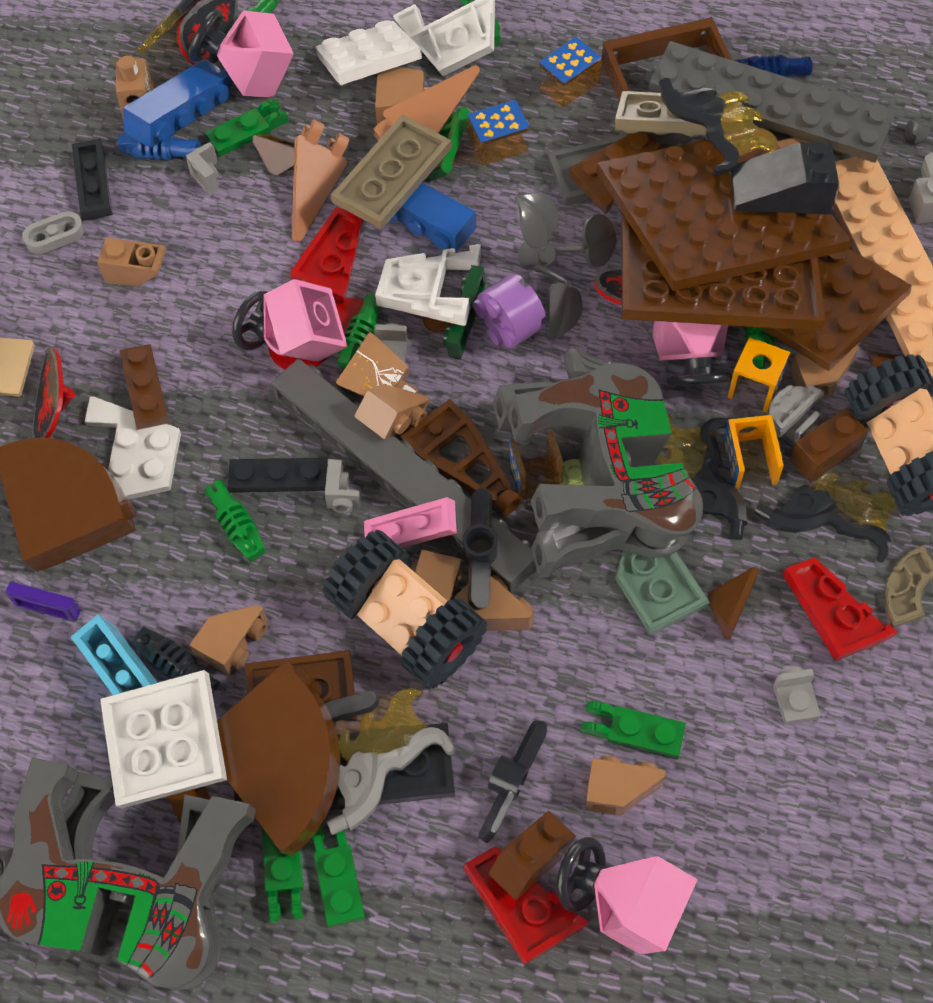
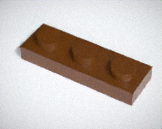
M151 344L119 350L137 430L168 424V415Z

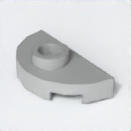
M789 385L778 391L770 403L768 415L773 417L777 436L780 438L822 399L824 391L811 385L808 388Z

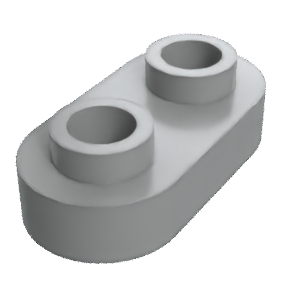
M70 211L62 212L29 225L24 230L22 238L30 252L43 254L79 240L84 234V225L78 214Z

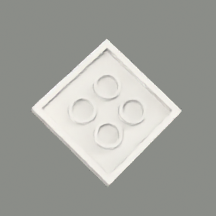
M389 20L378 22L375 27L367 30H353L346 37L339 39L328 38L321 45L315 46L319 60L340 85L422 59L420 47L394 21L391 22Z
M202 670L100 699L116 807L125 808L227 780L208 672Z

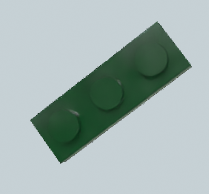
M471 265L468 277L464 276L460 287L461 298H469L470 309L466 325L452 323L451 327L445 329L443 345L447 346L450 358L462 359L476 317L472 302L477 300L478 295L486 287L484 267Z

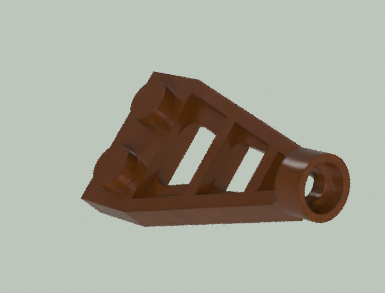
M450 399L417 423L416 427H412L400 436L401 440L407 441L413 447L417 456L422 460H430L437 467L439 474L445 478L453 479L472 494L480 488L487 489L492 494V506L503 517H507L522 503V497L512 488V485L472 420ZM459 436L466 441L471 449V453L459 463H454L441 456L439 451ZM479 461L483 462L492 474L481 484L465 474L467 470Z

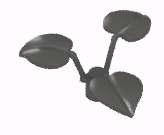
M538 193L522 194L515 197L519 210L521 232L525 240L519 248L518 257L522 265L535 266V272H542L558 281L552 284L547 296L548 327L550 338L554 340V338L561 337L574 327L581 317L583 307L578 289L569 287L568 280L545 267L554 261L556 253L586 250V261L590 266H604L614 252L616 233L612 222L607 216L594 214L586 220L583 226L582 237L585 244L553 247L548 241L552 240L551 233L556 230L559 224L557 206L546 195Z

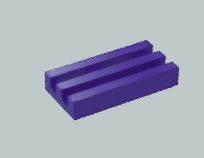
M11 581L5 591L12 603L17 607L73 622L77 621L81 612L78 604L71 597Z

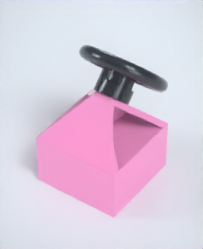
M220 9L212 10L198 28L188 51L189 60L196 62L207 50L219 58L243 96H274L294 55L275 15L271 13L242 11L226 35L218 31L223 17L222 11Z
M296 279L270 292L258 291L251 294L240 305L233 321V339L236 345L243 350L257 349L266 342L271 350L279 355L318 362L348 347L331 288ZM258 302L255 312L250 315L249 319L244 321L250 308ZM250 330L256 333L258 337L252 341H246L242 334Z
M654 321L652 335L659 360L686 359L687 375L670 376L667 379V383L671 386L730 382L732 380L730 372L713 373L712 357H721L723 355L728 325Z
M584 837L577 840L568 849L561 862L557 876V896L562 907L569 912L584 910L596 897L600 932L639 954L666 951L698 879L659 856L608 868L606 867L605 852L600 842L592 837ZM591 850L594 854L595 863L590 861ZM579 855L578 865L575 867L573 875L569 878L573 863ZM576 888L585 891L584 895L575 901L569 896Z

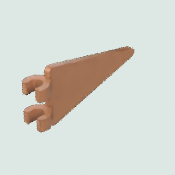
M476 65L384 110L383 118L385 120L373 129L375 132L373 134L374 137L379 141L401 115L439 133L479 75L480 68Z
M315 119L312 120L311 126L304 125L301 135L295 138L292 240L294 242H299L303 239L347 165V160L342 155L347 148L349 138L338 133L336 139L330 138L326 148L317 141L323 132L324 124Z

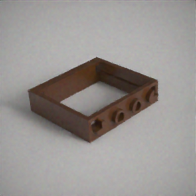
M705 18L604 41L602 62L618 101L620 102L622 91H630L619 65L661 56L664 54L670 41L691 48L705 45L708 53L732 60L713 18Z

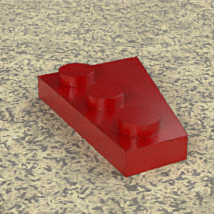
M336 206L291 270V280L296 279L331 288L334 299L344 304L363 228V219Z
M814 557L787 567L783 572V577L835 662L882 643L898 633L891 625L887 624L885 626L871 613L874 610L865 602L860 604L846 591V585L817 558Z
M494 846L465 863L463 869L525 966L586 927L589 922L580 914L576 915L564 909L559 902L558 896L552 891L549 893L537 882L515 900L488 874L502 852L500 848Z

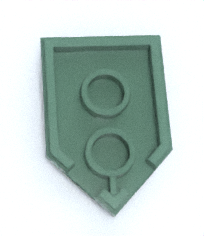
M623 550L615 580L649 634H655L709 605L708 598L677 552L666 557L655 558Z

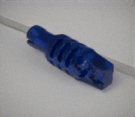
M777 54L776 56L769 55L767 57V55H761L760 57L751 56L733 60L784 77L811 75L813 69L810 56L787 58L783 54Z

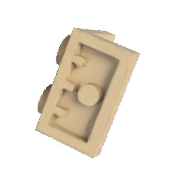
M0 338V396L20 397L22 395L35 347L32 340Z

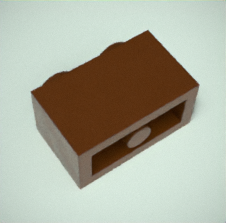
M845 408L796 441L789 460L812 483L862 448L868 430Z
M547 811L503 848L488 874L517 900L563 858L576 835L550 811Z

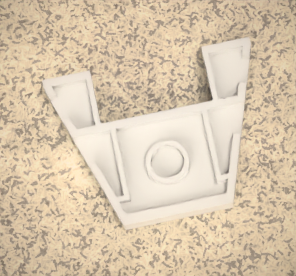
M475 0L426 26L424 25L420 10L415 4L393 15L395 21L420 47V50L442 76L494 51L495 0Z
M481 244L470 245V251L455 253L454 248L445 249L441 256L426 258L425 253L386 259L375 294L377 306L453 324L466 325L470 309L469 298L440 297L446 270H470L471 265L479 266Z
M90 397L85 417L86 426L117 428L108 471L119 483L126 499H134L171 490L181 437L180 429L163 424L137 430L133 411L96 397Z

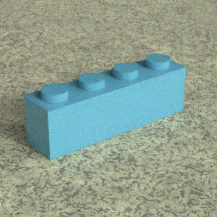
M99 614L71 636L74 643L112 695L158 683L117 627Z

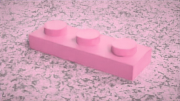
M445 497L364 521L365 538L369 532L373 531L375 533L376 530H380L401 548L455 534L457 533L455 500Z

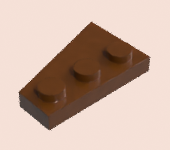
M648 132L630 133L570 168V177L606 215L612 208L614 199L596 173L597 163L642 152L660 150V145Z
M350 650L244 663L247 694L287 661L296 668L302 665L315 680L311 686L324 703L355 695ZM358 716L348 719L358 721Z

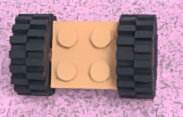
M908 354L905 358L898 356L893 361H889V359L883 361L882 365L878 367L874 365L868 369L867 373L859 374L857 380H852L848 384L849 387L845 389V395L856 419L862 425L864 424V426L869 427L891 474L886 484L900 514L912 516L915 513L918 515L925 511L933 510V401L931 399L933 397V377L920 355L914 357L913 354Z
M376 530L375 533L371 531L367 534L366 538L362 536L357 539V544L355 546L351 544L346 549L347 553L338 558L336 561L338 564L336 567H332L328 573L331 576L325 579L324 596L349 619L361 618L403 656L400 658L401 665L427 689L437 688L439 683L441 685L445 683L450 675L452 676L466 662L468 656L475 652L476 645L480 644L483 639L481 636L486 633L487 629L485 627H487V622L461 599L455 598L454 600L447 601L408 567L409 561L407 559L409 555L383 531Z

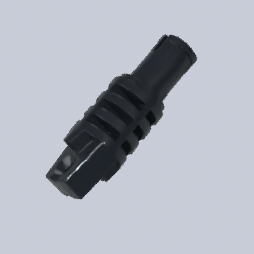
M143 626L132 641V644L152 665L171 679L203 670L198 666L195 656L171 638L165 637L148 627ZM209 675L211 688L217 689L220 681Z

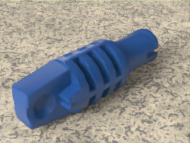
M120 134L117 142L121 153H129L134 158H156V160L186 157L187 154L201 147L198 139H178L172 135L152 148H149L128 134Z

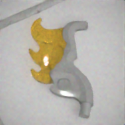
M408 688L398 692L390 701L385 716L380 720L373 719L374 710L366 713L362 719L360 733L356 740L349 739L350 731L347 728L341 734L339 739L340 753L348 765L345 767L340 765L338 787L345 799V809L342 810L343 814L326 821L332 835L347 828H350V831L353 830L375 811L381 800L386 775L389 771L403 770L426 747L433 744L442 746L447 755L454 753V746L444 731L428 727L415 715L412 709L413 700L421 697L423 691Z

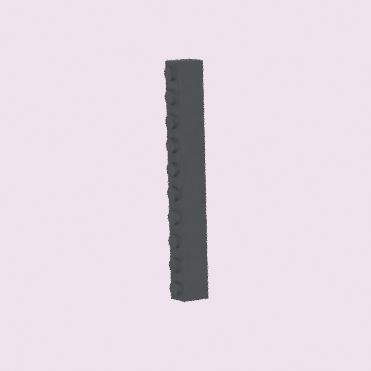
M298 358L271 382L274 396L278 401L406 508L445 497L455 500L457 533L442 538L463 555V535L470 528L471 499L463 493L462 488L456 481L445 479L439 474L437 467L430 460H422L417 456L413 447L403 439L399 441L394 436L383 439L354 416L360 403L350 401L337 384L328 383L314 365L310 364L308 366ZM492 517V529L497 535L498 554L495 561L491 564L490 576L496 575L501 578L507 585L508 591L512 594L536 570L531 551L532 544L527 540L521 541L517 538L506 522L501 519L495 520ZM479 539L470 543L468 547L474 552L483 553L488 551L492 544L486 540Z

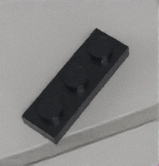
M101 139L72 144L79 208L82 219L88 220L113 215L104 146Z
M328 458L229 459L227 489L229 493L325 491Z

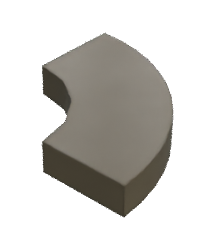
M921 545L903 556L888 578L885 588L884 605L888 622L893 628L921 619L925 615L921 603L922 592L927 583L933 580V560L925 545Z

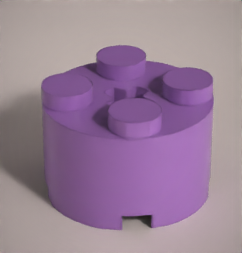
M509 274L481 292L477 300L472 302L475 313L483 319L489 328L487 336L496 346L503 343L508 348H514L543 329L546 324L541 323V319L545 318L546 315L539 297L530 285L524 288L518 282L523 278L516 274Z

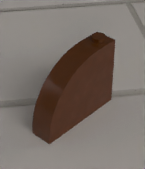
M52 438L23 439L0 446V475L23 562L36 572L61 564L136 531L133 518L137 515L132 502L126 499L122 488L112 474L83 448L70 442Z
M285 661L217 720L228 782L244 803H248L256 809L255 818L280 852L294 856L310 841L320 828L333 803L340 774V747L333 719L326 705L311 686L315 682L314 678L302 665L296 668Z

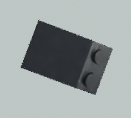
M819 141L812 143L798 142L740 162L730 171L735 211L832 214L839 186L832 143Z

